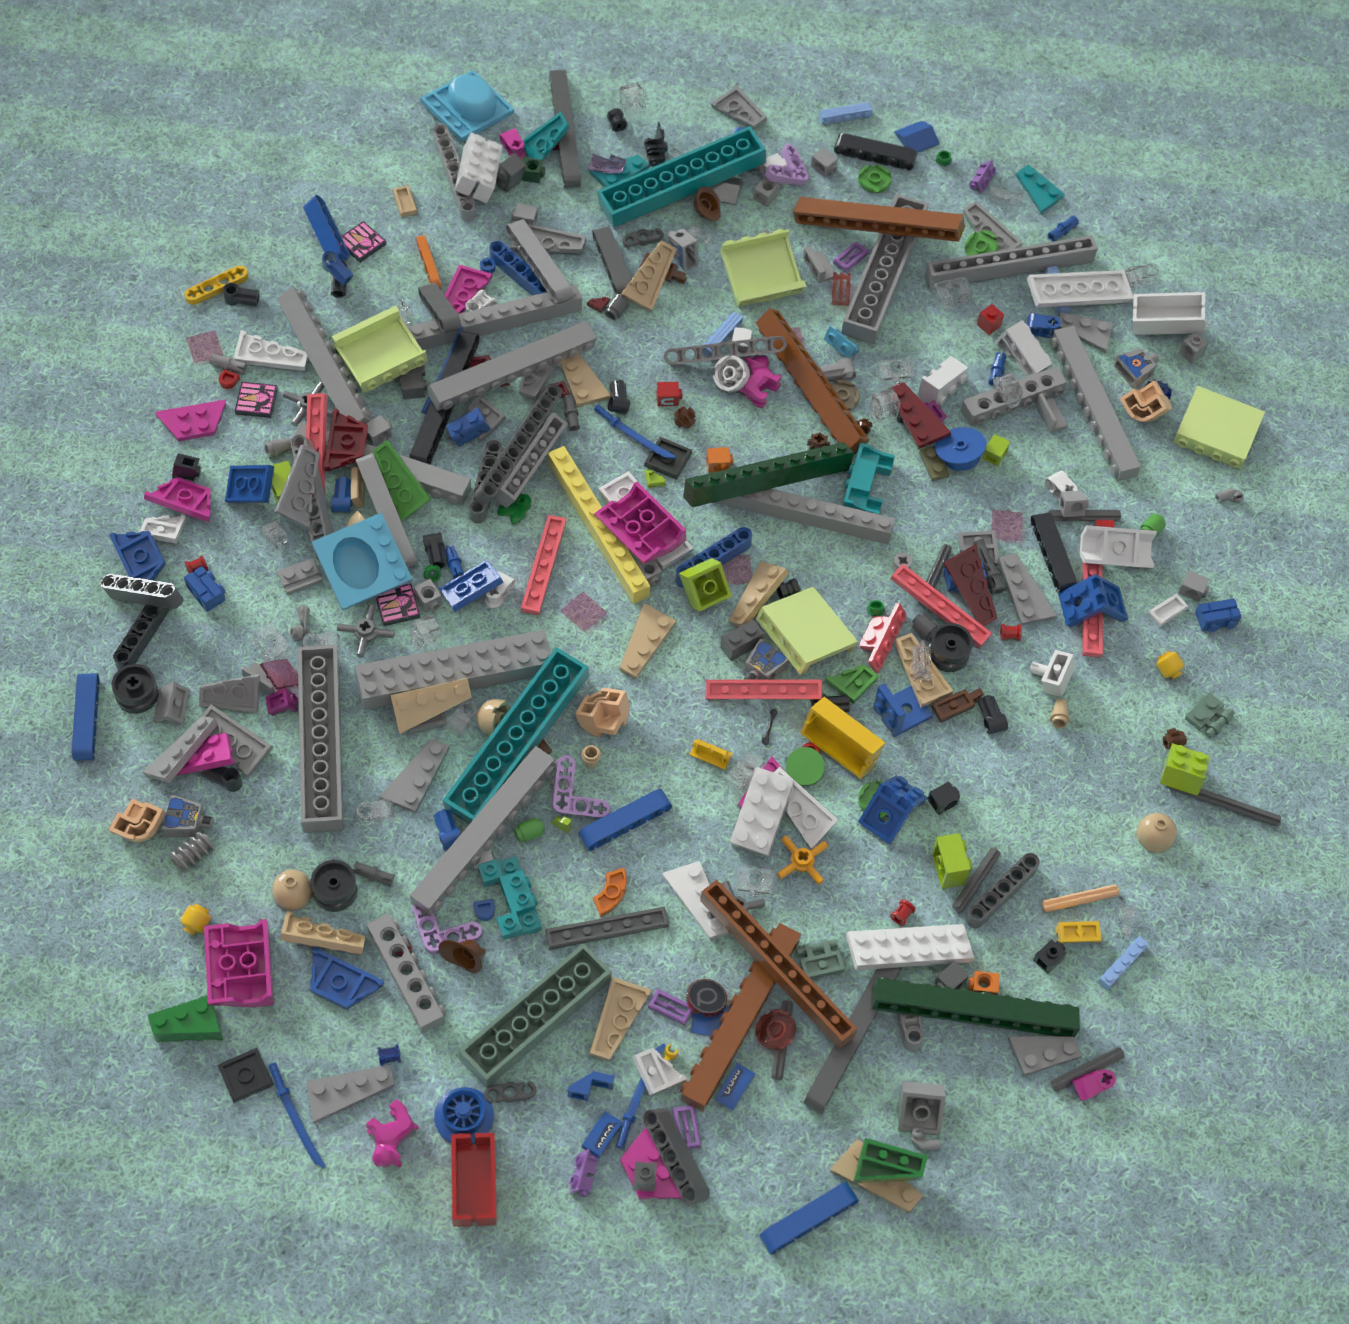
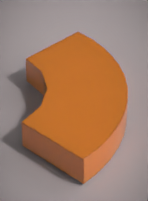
M625 868L606 873L605 888L600 894L593 897L600 917L610 913L621 902L627 884Z

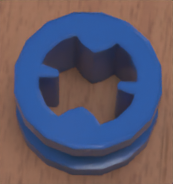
M484 258L480 261V271L490 274L495 272L496 265L492 258Z

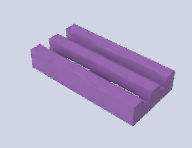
M856 241L835 258L833 264H837L838 268H842L846 273L869 254V250ZM859 248L857 251L852 253L845 261L841 262V260L844 259L847 255H849L853 250Z
M657 989L648 1008L685 1026L694 1006ZM658 996L687 1009V1012L658 999ZM654 1003H657V1004H659V1005H661V1006H663V1007H665V1008H667V1009H669V1010H671V1011H673V1012H675V1013H677V1014H680V1015L684 1016V1018H682V1017H680V1016H678V1015H676V1014H674V1013H672V1012H670V1011H668V1010H666V1009H664V1008H661V1007L655 1005Z
M694 1105L673 1108L674 1121L680 1133L681 1127L678 1113H682L688 1149L701 1148ZM686 1111H690L695 1137L694 1143H691Z

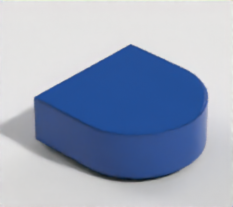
M494 899L473 902L475 915L479 920L489 921L494 917Z

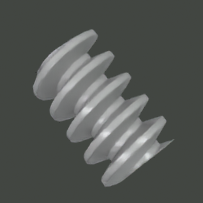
M196 832V839L190 837L188 839L189 844L183 842V849L176 847V854L172 851L169 852L170 860L181 873L182 867L187 871L189 870L188 863L196 865L195 858L200 861L203 860L201 853L208 856V848L213 851L216 850L204 832L202 834Z

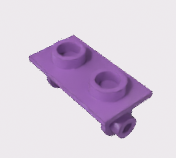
M990 159L989 163L984 162L980 165L976 172L977 176H974L970 182L972 190L979 189L980 193L983 194L984 190L989 186L990 180L996 174V167L992 159Z
M589 1149L578 1154L575 1159L574 1165L576 1170L569 1181V1186L571 1187L569 1194L579 1192L578 1195L581 1197H587V1194H590L593 1178L588 1177L587 1173L595 1175L598 1159L589 1153Z

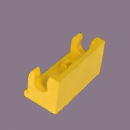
M1099 921L1059 922L1055 927V933L1058 934L1057 941L1060 943H1098L1102 941Z

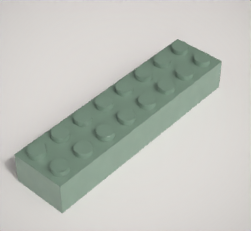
M583 943L458 1050L459 1059L488 1088L611 981L612 971Z

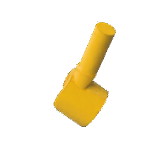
M672 1044L666 1047L665 1060L670 1061L677 1057L678 1048L675 1053L669 1052Z

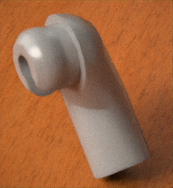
M1229 488L1215 494V498L1218 502L1227 499L1238 503L1244 499V494L1236 489Z
M914 1129L912 1131L911 1141L921 1151L940 1150L939 1139L927 1140L923 1136L922 1130Z

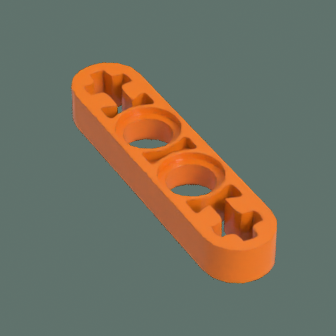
M425 235L417 236V247L421 259L424 261L423 265L426 274H428L429 283H436L440 290H442L440 278Z

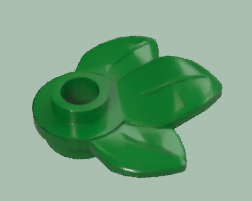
M521 494L508 508L500 505L497 515H510L512 525L517 524L526 516V511L531 508L532 500L529 495Z

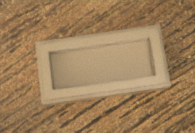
M409 185L393 188V195L400 217L417 214Z
M354 467L351 468V500L357 508H363L365 482L360 469Z

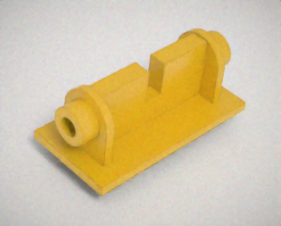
M701 739L694 740L693 748L689 754L723 770L726 769L733 753L704 742Z

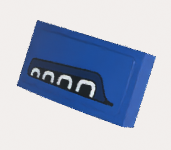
M737 1063L715 1100L734 1110L756 1073Z
M605 1111L583 1142L581 1148L584 1150L589 1149V1153L600 1158L609 1147L611 1140L621 1129L623 1122Z

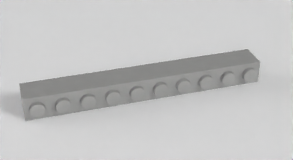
M1091 235L928 262L925 278L929 289L1042 271L1046 270V267L1051 266L1060 268L1094 262L1098 248Z
M577 285L571 286L574 297L557 304L549 293L545 292L458 315L461 325L464 326L463 331L477 333L479 336L582 311V297ZM435 320L407 327L422 350L453 343L458 330L444 334Z
M292 286L277 300L336 409L345 416L349 415L355 418L356 421L367 423L373 420L371 417L372 412L365 406L364 398L356 390L357 385L349 377L350 372L343 366V360L335 352L336 348L328 339L327 331L321 326L320 318L313 312L314 307L307 301V294L302 289L299 290Z
M584 321L430 384L427 394L437 411L447 410L456 403H464L473 396H481L485 391L495 390L505 383H512L521 376L527 377L536 370L541 371L550 364H558L567 357L572 358L579 352L589 351L594 347L597 337L588 322Z
M1070 326L1054 330L1050 340L1051 346L1056 349L1057 359L1059 362H1062L1064 374L1070 379L1071 389L1075 390L1077 394V402L1082 405L1083 414L1090 422V429L1096 434L1097 444L1103 449V456L1110 464L1111 474L1115 475L1117 481L1138 476L1141 468L1139 461L1075 327Z
M301 422L295 435L302 434L306 437V423ZM326 430V451H327V445H328V439H329V432H330V431H327V430ZM366 444L364 456L373 453V450L377 447ZM400 455L428 494L437 499H446L452 504H464L471 490V478ZM355 462L345 466L351 470V468L358 467V464Z
M775 489L714 502L888 545L895 518Z
M537 746L533 748L410 894L411 903L429 916L441 909L447 896L450 897L456 890L455 886L460 881L462 882L466 879L472 866L475 867L480 862L481 855L491 849L495 838L501 836L506 830V825L516 819L522 806L525 807L530 802L531 795L541 789L546 777L552 776L556 769L553 757Z

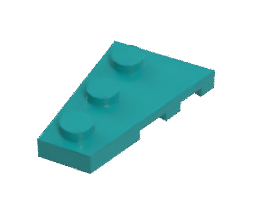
M559 112L523 139L524 149L529 158L544 161L571 127L562 112Z
M634 155L601 165L607 168H620V171H602L591 168L589 169V174L602 186L607 187L647 170L649 164L641 156Z
M1029 164L1016 173L1017 179L1030 195L1032 202L1038 207L1040 214L1064 198L1065 193Z

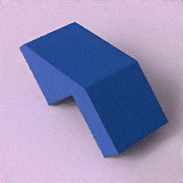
M593 1071L568 1086L567 1096L588 1101L592 1086L613 1090L615 1076Z

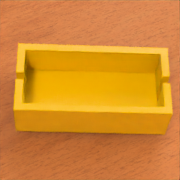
M825 697L811 707L800 732L801 735L860 779L874 768L885 745L883 740Z

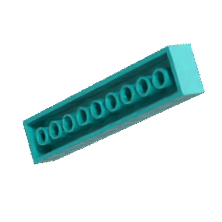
M749 126L598 190L599 205L613 228L692 195L701 187H711L766 163V149L752 127Z
M556 647L442 800L444 808L470 824L535 746L538 747L589 677L588 666Z

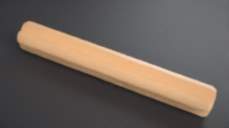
M1110 885L1044 900L1042 908L1044 912H1050L1112 898L1119 895V889L1117 885Z

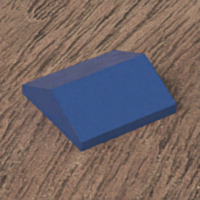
M923 120L894 131V134L904 147L912 148L917 153L940 144L933 126Z

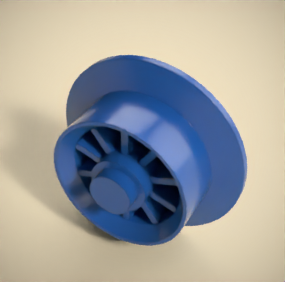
M968 427L950 429L951 436L936 442L935 450L938 457L945 462L947 467L956 471H965L975 467L986 450L984 435L978 430Z
M468 1087L456 1088L446 1093L439 1100L434 1113L435 1126L439 1134L450 1143L451 1134H471L472 1144L476 1143L475 1133H489L493 1125L494 1111L492 1104L487 1102L484 1094L476 1089Z

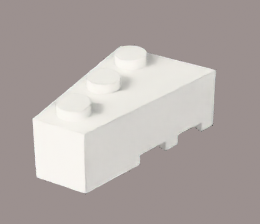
M1023 320L1008 328L995 341L997 345L1001 344L1007 350L1005 354L1008 357L1011 355L1017 361L1016 365L1027 377L1044 371L1052 365L1050 357L1043 351L1040 342L1035 339L1029 326Z
M950 356L939 365L940 368L937 371L934 369L930 371L931 375L928 378L926 376L921 378L918 397L923 403L926 401L930 403L935 400L939 406H942L949 394L953 395L957 390V386L964 384L967 380L968 367Z

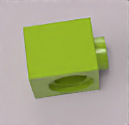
M994 434L986 446L982 459L995 466H999L1008 452L1010 441Z

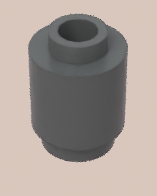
M615 294L605 307V315L612 320L620 318L629 306L628 299L620 294Z
M918 614L912 621V628L925 640L931 641L933 632L938 628V625L926 614Z

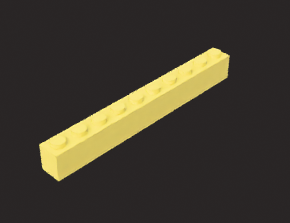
M565 446L548 452V465L631 602L635 604L650 597V585L627 547L594 515L602 507Z

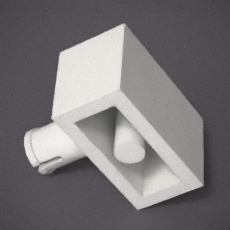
M1055 650L1048 666L1032 662L1030 673L1043 676L1041 682L1044 693L1062 698L1076 667L1074 655Z

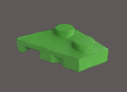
M863 664L852 670L842 671L839 675L827 676L825 682L841 695L849 696L850 702L854 704L878 679V675Z

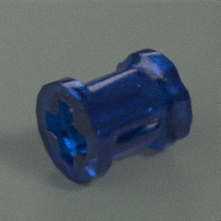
M395 1044V1047L384 1049L378 1047L380 1066H384V1063L395 1061L401 1063L399 1044Z

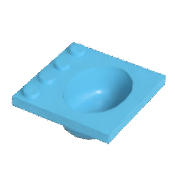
M474 70L457 76L451 82L420 97V102L442 124L446 125L448 130L460 142L467 140L471 133L478 134L514 113V108Z
M382 512L312 541V546L342 611L413 581Z

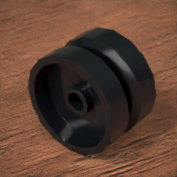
M946 623L940 625L934 630L931 637L928 656L939 670L944 672L959 671L967 665L973 647V638L970 632L959 624Z
M126 665L113 676L111 682L112 691L117 704L122 710L134 714L143 713L151 709L157 702L159 691L154 674L144 665Z
M328 860L318 865L312 872L310 882L314 900L322 909L330 912L343 911L356 900L358 889L355 873L347 863L340 860Z

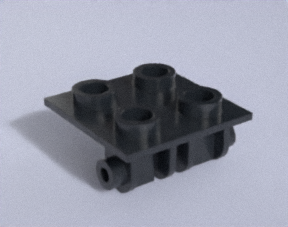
M660 122L657 124L655 139L646 138L644 141L648 162L651 167L666 161L665 152L668 151L667 142H664L665 134L664 129H661Z

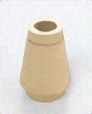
M1057 699L1055 701L1050 717L1052 725L1056 728H1064L1070 721L1067 701L1064 699Z
M593 745L585 747L581 753L585 766L588 769L596 768L601 757L600 750Z

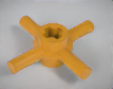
M787 835L784 836L781 841L792 853L791 863L776 873L778 878L781 880L794 870L799 872L807 871L818 885L822 884L824 879L813 867L814 857L827 849L828 844L823 841L811 850L807 848L798 849Z

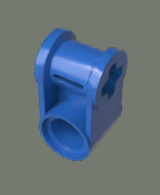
M1032 313L1028 315L1026 325L1029 326L1031 333L1035 337L1052 338L1054 330L1060 327L1061 320L1057 316Z

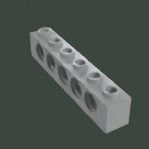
M1055 366L964 399L961 411L970 426L974 424L980 425L988 419H996L1007 412L1013 413L1018 408L1031 406L1032 403L1037 402L1039 394H1043L1045 399L1054 395H1061L1065 391L1067 381L1059 368Z
M554 412L543 422L493 499L505 508H508L517 499L568 424Z
M386 914L368 923V933L421 1033L423 1034L443 1024L444 1016L446 1015L441 1003L437 1005L435 998H437L432 986L428 988L425 982L428 980L423 969H418L416 965L418 960L414 952H409L407 948L409 943L405 935H400L398 931L400 926L397 920H392L390 914ZM388 936L394 937L391 941L384 940ZM397 951L404 953L400 958L393 957ZM405 970L412 971L410 975L402 974ZM414 987L421 988V990L416 993L411 991ZM424 1004H428L431 1006L427 1010H423L420 1008Z

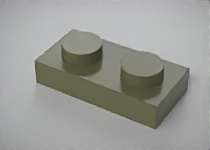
M935 446L920 449L919 454L931 481L949 478L947 467L944 461L938 457Z

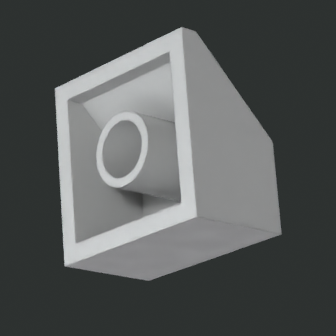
M902 1081L898 1131L912 1132L914 1129H920L922 1133L940 1135L946 1098L944 1085Z

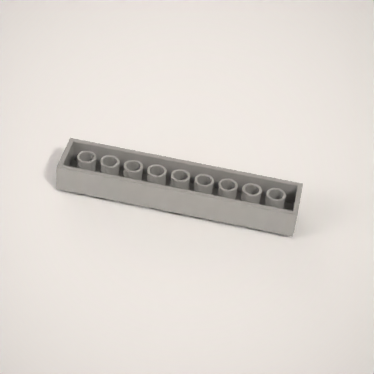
M896 194L891 207L928 210L929 203ZM879 234L843 320L841 332L843 335L875 344L918 237Z
M545 630L355 665V678L363 710L392 705L390 695L463 678H468L470 690L533 678L550 656L551 650Z
M337 645L298 647L301 823L303 832L344 830Z

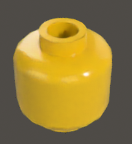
M1169 650L1157 658L1156 667L1164 678L1172 677V679H1175L1183 674L1181 670L1184 669L1185 664L1177 652L1171 653Z
M196 903L194 906L189 905L180 919L181 924L185 926L183 930L192 935L196 932L203 933L204 926H208L211 920V915L208 914L210 911Z

